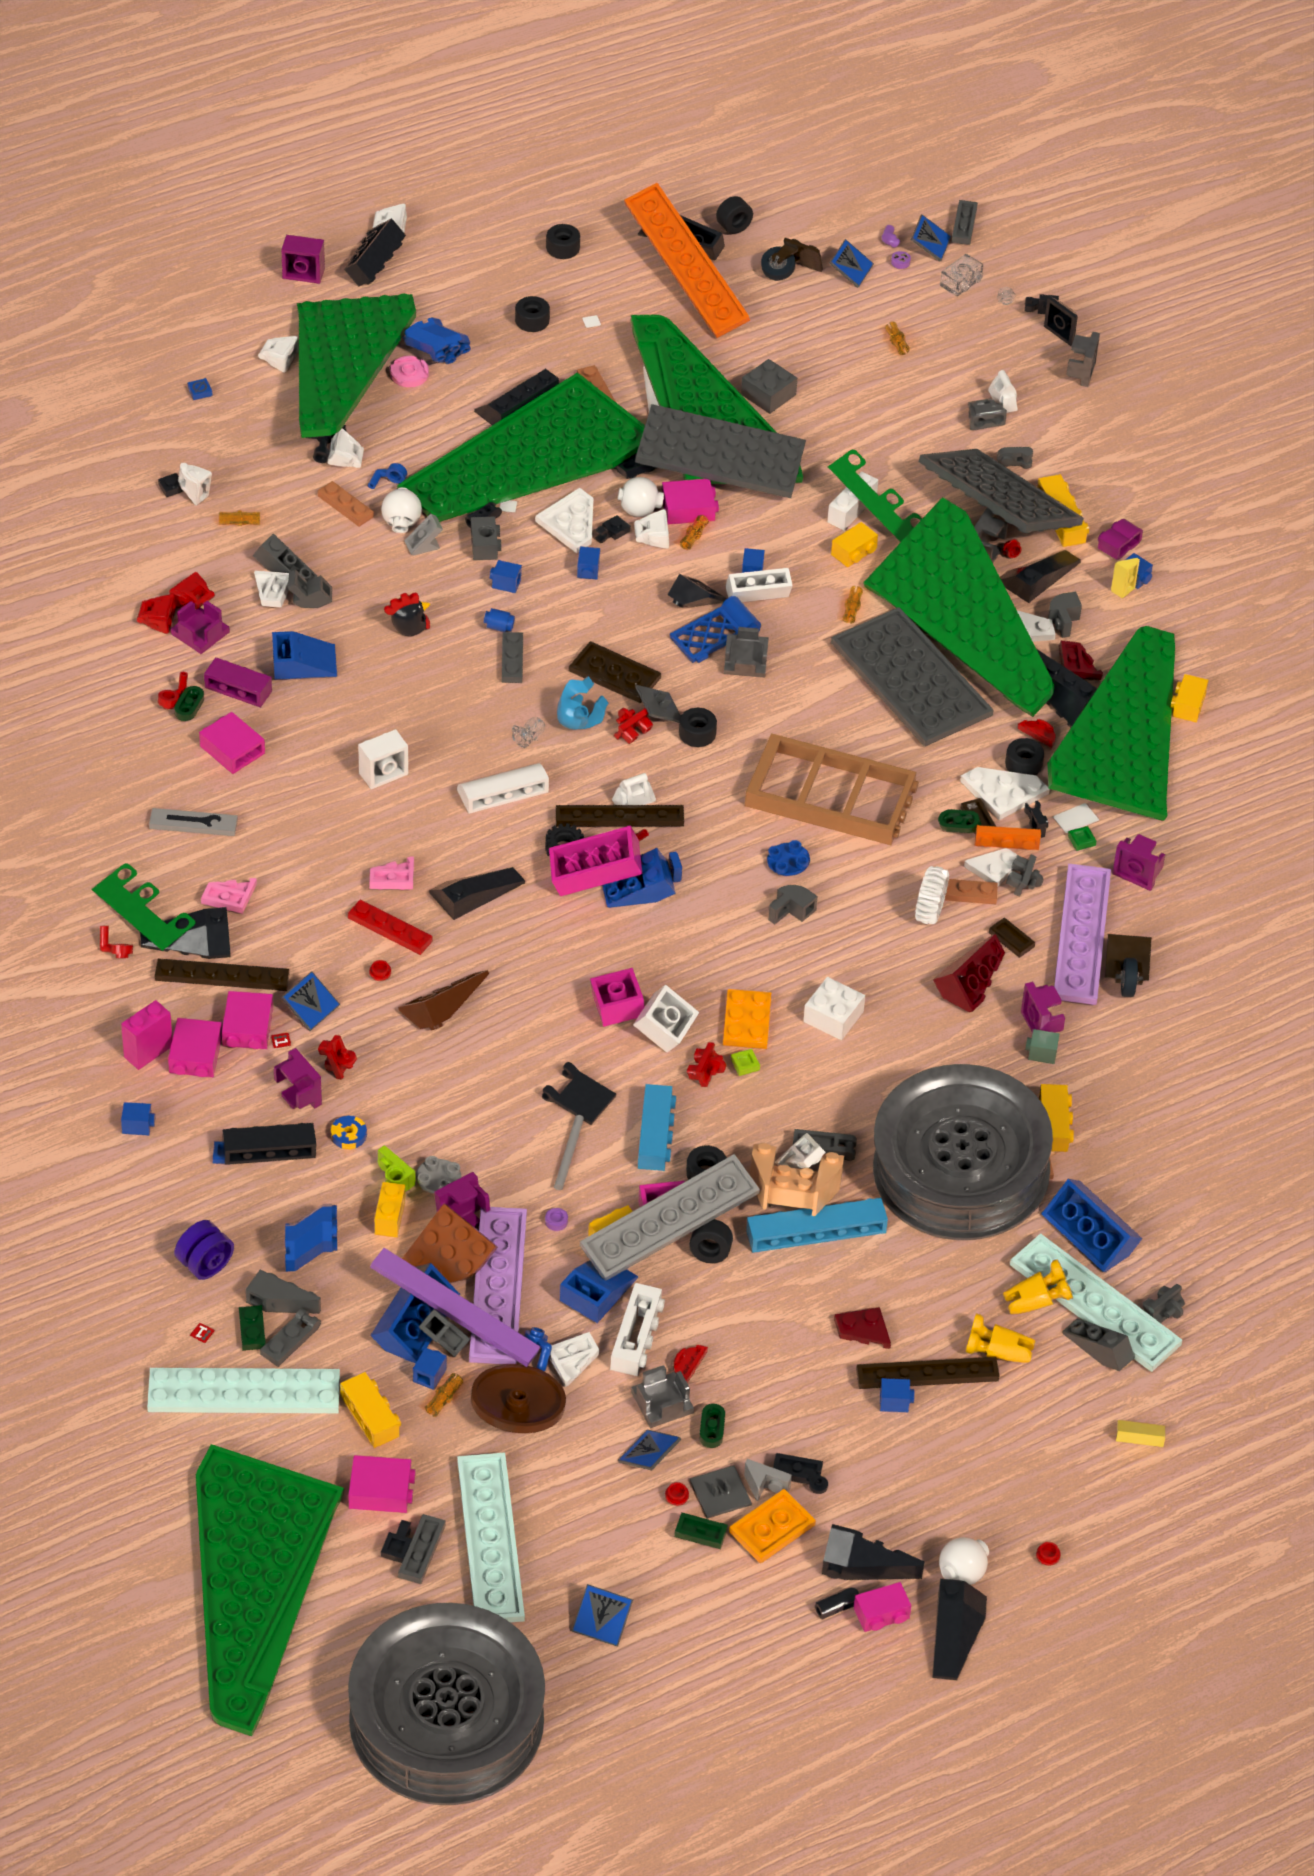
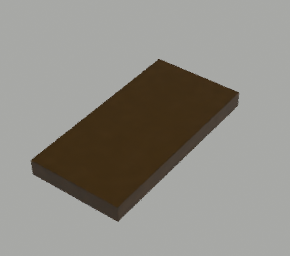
M591 641L569 666V672L583 678L589 676L592 682L638 703H641L642 700L636 686L653 688L661 679V672Z

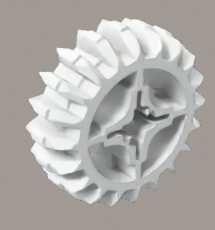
M930 866L926 870L916 904L915 917L917 921L933 925L938 921L947 893L948 870L938 866Z

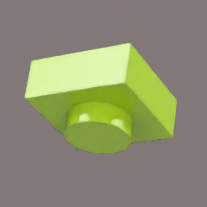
M752 1049L731 1054V1061L739 1076L760 1070V1063Z

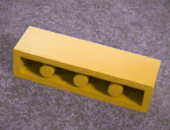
M1061 474L1038 478L1037 488L1082 516V511L1077 508L1075 497L1070 494L1068 483L1064 481ZM1083 520L1082 525L1073 526L1072 528H1059L1055 532L1062 546L1067 547L1086 543L1089 526Z

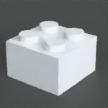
M396 729L358 744L359 774L370 789L408 775V745Z
M827 977L805 1004L803 1022L842 1041L863 1014L865 995Z
M664 985L653 993L633 1025L665 1052H669L680 1044L699 1012L667 985Z

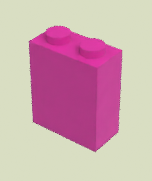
M709 479L662 482V492L664 493L663 507L666 510L668 525L715 521V513L719 512L718 500H714L716 498L715 486H711Z
M233 712L220 717L216 722L199 732L200 747L232 774L265 754V739Z
M228 991L222 1028L223 1046L267 1049L273 1013V994Z
M157 1000L121 1023L124 1058L138 1070L171 1048V1014Z
M177 1018L168 1057L169 1073L214 1078L222 1041V1022Z
M354 1455L349 1488V1509L407 1513L408 1504L413 1502V1489H410V1483L415 1484L416 1469H411V1459Z

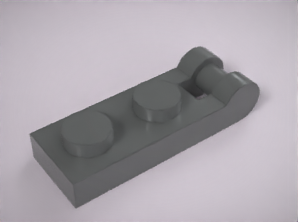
M794 1129L793 1145L803 1135L808 1133L826 1153L834 1152L838 1155H843L844 1160L847 1161L855 1159L856 1151L854 1147L857 1145V1138L854 1135Z
M304 1308L299 1309L295 1317L260 1349V1355L279 1367L318 1330L321 1320L315 1316L311 1317ZM303 1323L307 1325L305 1328L301 1327Z

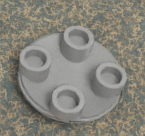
M435 1156L427 1157L425 1162L416 1171L417 1183L422 1189L430 1193H434V1191L461 1178L460 1165L458 1163L438 1159Z

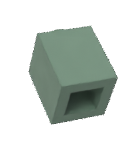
M1033 1029L1032 1038L1027 1037L1025 1050L1029 1051L1028 1060L1055 1064L1060 1034Z

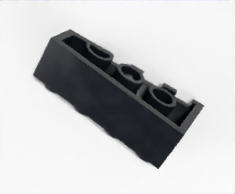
M680 215L708 257L716 260L725 247L723 233ZM641 228L638 236L647 237Z
M392 218L367 231L368 237L362 239V245L356 249V254L351 257L344 269L358 287L365 283L367 285L371 284L376 279V273L384 269V263L389 261L394 256L393 252L403 244L402 240L406 235Z
M545 368L491 403L475 408L474 412L491 425H494L558 385L559 378Z
M1037 649L1054 684L1053 695L1046 703L1048 705L1051 704L1056 709L1057 715L1060 718L1064 717L1068 722L1067 725L1071 728L1097 688Z

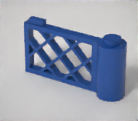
M732 596L726 599L721 607L670 633V638L692 663L696 661L700 663L709 658V654L726 646L727 634H724L725 629H732L735 631L734 635H737L738 627L757 628L760 631L761 623L738 597ZM719 615L724 619L723 623L712 621L713 618ZM698 626H707L706 632L696 631L695 629ZM711 627L722 628L720 633L710 632ZM690 635L689 641L680 640L678 637ZM693 637H704L703 643L692 641ZM708 638L719 639L715 644L707 643ZM690 648H701V651L693 655Z

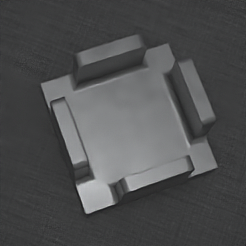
M1092 332L1091 337L1075 335L1071 347L1074 353L1083 354L1085 358L1084 361L1069 359L1067 375L1081 379V386L1084 387L1089 386L1096 364L1100 333Z
M986 508L974 528L993 563L1000 554L1001 547L989 543L991 535L1005 539L1008 523L995 518L991 512L992 510Z
M738 627L737 635L727 634L724 674L765 678L769 637H759V629Z
M662 1365L643 1372L642 1383L631 1387V1393L650 1428L694 1413V1407L689 1399L690 1387L681 1371L666 1375V1368Z

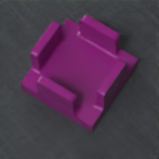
M190 601L177 612L178 623L171 628V635L200 654L230 633V627L222 622L221 610L209 601L204 602V609L200 607L196 610L195 603Z
M1137 834L1131 844V839L1126 837L1124 841H1120L1117 845L1112 874L1151 891L1155 885L1156 877L1163 869L1166 854L1161 852L1159 857L1151 854L1157 842L1143 835Z
M1033 981L1025 983L1021 1013L1032 1034L1033 1029L1054 1033L1063 1031L1065 1024L1064 1014L1052 1016L1048 1010L1049 1007L1060 1005L1062 1002L1054 986L1048 985L1036 987Z
M297 1048L288 1051V1059L274 1066V1080L276 1083H279L287 1078L293 1084V1086L281 1092L282 1097L292 1109L297 1107L302 1109L309 1104L315 1109L322 1105L321 1076Z
M474 1172L434 1191L437 1212L443 1204H447L475 1228L480 1226V1219L474 1213L481 1210V1208L485 1212L491 1210L489 1195L480 1187L478 1176Z

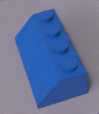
M1067 1179L1041 1213L1103 1272H1107L1129 1257L1143 1239L1079 1180Z
M432 1263L416 1267L460 1295ZM401 1287L370 1336L386 1352L416 1363L425 1347L427 1348L432 1341V1338L421 1330L419 1326L435 1308Z

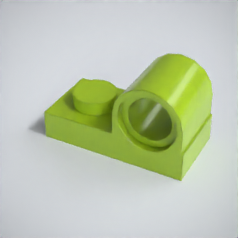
M385 1145L378 1149V1165L385 1171V1182L405 1185V1192L416 1185L415 1170Z

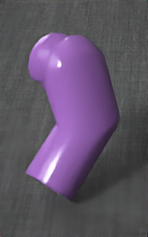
M887 225L882 235V241L896 248L900 240L893 234L894 227Z

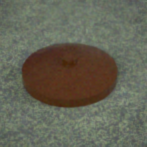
M504 1364L485 1370L475 1379L471 1390V1404L476 1414L495 1428L512 1433H536L544 1431L559 1422L565 1411L566 1394L561 1384L554 1377L538 1368L526 1367L520 1364Z

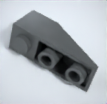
M274 533L253 555L270 572L289 573L296 569L306 581L317 577Z
M261 1269L246 1288V1303L252 1306L262 1305V1310L265 1312L297 1313L301 1308L312 1314H319L321 1312V1297Z
M1078 1318L1062 1331L1063 1335L1103 1366L1120 1371L1135 1358L1128 1336Z

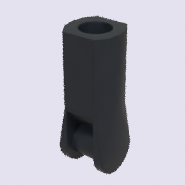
M489 502L481 509L465 517L466 524L471 528V517H495L496 519L501 515L502 509L495 507L496 504L494 502Z
M851 1587L816 1602L815 1609L820 1619H825L841 1611L853 1608L855 1595H858L859 1591Z

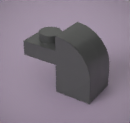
M296 569L289 572L287 585L290 592L294 593V604L301 608H320L332 602L333 587L321 575L306 581Z
M1076 591L1059 594L1050 602L1048 619H1051L1053 624H1055V628L1060 631L1062 638L1070 637L1072 621L1080 620L1082 604Z
M783 886L777 890V899L773 900L769 905L768 920L775 925L790 913L803 922L817 910L818 896L803 886Z
M436 1309L419 1326L421 1330L443 1346L454 1357L470 1340L467 1335Z

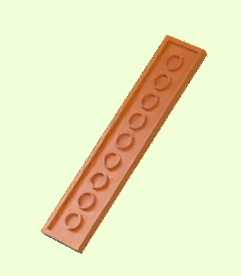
M658 183L624 199L625 205L716 338L750 321L749 315Z

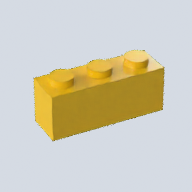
M1041 1084L1039 1100L1045 1107L1051 1121L1053 1133L1052 1151L1068 1152L1069 1143H1073L1074 1130L1070 1129V1125L1073 1124V1112H1069V1107H1072V1094H1068V1085Z
M364 1372L341 1382L340 1393L342 1400L373 1448H376L399 1437L401 1421L396 1413L393 1414L391 1412L387 1398L381 1396L378 1392L379 1389L376 1381L370 1379L367 1373Z

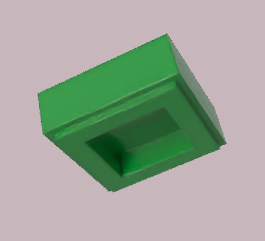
M1088 826L1068 831V837L1076 851L1096 846L1097 840Z

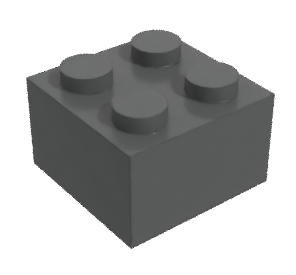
M767 359L742 377L741 395L771 414L796 396L798 378L772 360Z

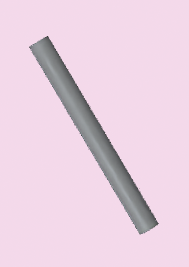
M581 1115L575 1116L554 1185L556 1190H562L584 1120V1117Z

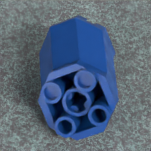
M433 317L428 318V322L424 324L423 321L416 322L405 330L406 336H403L406 345L430 354L433 361L451 364L461 354L471 350L468 335L443 326L440 319Z
M322 1204L296 1223H286V1272L297 1271L323 1252L337 1251V1205Z

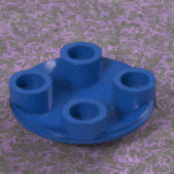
M797 840L771 846L768 850V866L779 875H797L803 872L810 863L808 851Z

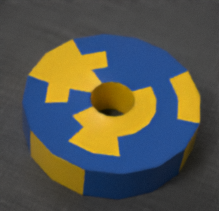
M348 1115L336 1119L332 1124L331 1138L336 1146L342 1149H355L366 1141L367 1127L362 1119Z

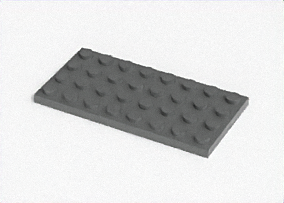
M651 404L635 462L791 498L806 440Z
M979 449L920 455L918 462L924 465L927 470L935 472L939 478L947 480L954 488L962 490L966 496L972 497L980 505L988 507L992 510L993 514L1000 515L1007 523L1015 525L1023 533L1047 529L1057 530L1063 527L1072 528L1073 526L1082 525L1084 519L1082 516Z
M900 607L831 637V644L924 747L993 716V708Z

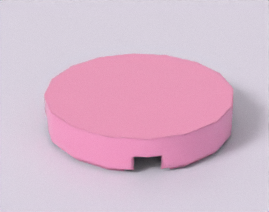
M415 356L397 358L394 364L390 366V378L399 386L416 387L422 385L429 376L427 363L422 359L418 360Z

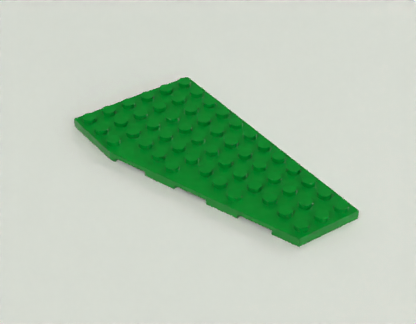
M577 372L399 483L397 489L407 488L412 491L421 502L422 512L427 516L430 514L435 515L439 522L477 511L489 502H494L495 504L503 503L612 469L638 452L645 425Z

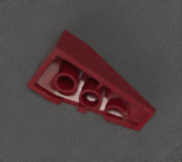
M996 934L985 939L933 979L943 999L969 1013L973 1012L984 1001L986 988L991 986V977L998 970L1005 954Z

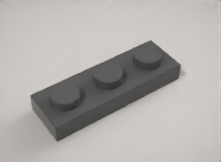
M959 200L952 235L953 243L971 244L978 202Z
M503 632L502 683H522L523 633Z
M425 1514L422 1515L399 1569L398 1578L422 1584L445 1529L446 1520Z

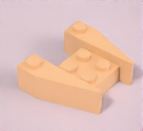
M766 1143L754 1144L750 1176L760 1189L757 1197L763 1209H766L767 1203L813 1209L812 1216H816L839 1192L844 1162L843 1155H838L834 1152L824 1153L820 1160L819 1171H813L809 1168H790L787 1165L774 1166L777 1147Z

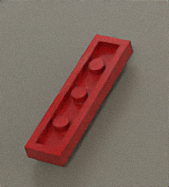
M361 899L348 912V919L419 955L433 941L432 935Z

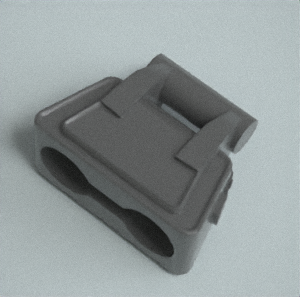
M991 398L968 402L970 430L1006 424L1007 410L1000 404L995 403Z

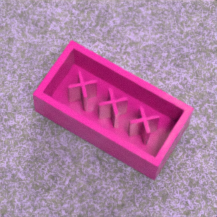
M631 825L549 848L552 883L560 896L642 874L639 840Z

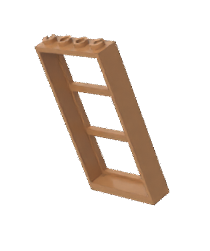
M771 733L746 790L745 806L892 845L894 838L899 836L901 829L899 825L904 823L907 811L905 810L911 807L913 800L911 795L917 792L919 782L916 781L917 772ZM776 753L814 762L798 801L761 791ZM821 764L859 774L843 813L805 803ZM866 776L904 786L889 825L851 815Z

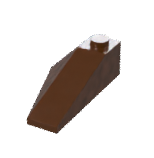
M485 970L470 974L452 982L449 986L432 991L433 994L413 999L399 1006L398 1009L420 1029L430 1028L431 1031L443 1026L442 1022L453 1016L489 975V972Z

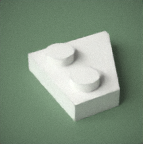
M255 571L254 574L262 606L282 607L289 591L287 585L289 573Z
M1017 610L1033 642L1055 640L1056 634L1051 619Z
M1008 848L967 859L964 867L986 882L998 883L999 886L1008 878L1011 871H1016L1011 866L1017 854Z
M806 1133L779 1157L775 1163L778 1166L787 1165L790 1168H809L811 1165L818 1163L826 1152Z
M590 1332L552 1345L549 1358L565 1387L569 1386L599 1355V1348Z

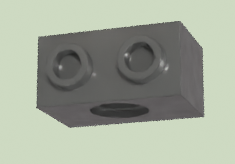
M471 517L473 560H498V551H501V539H497V537H500V525H496L495 517Z

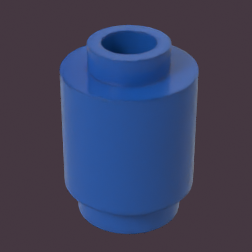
M491 608L490 612L486 611L484 623L487 624L486 628L501 632H511L513 629L515 616L511 615L510 612Z

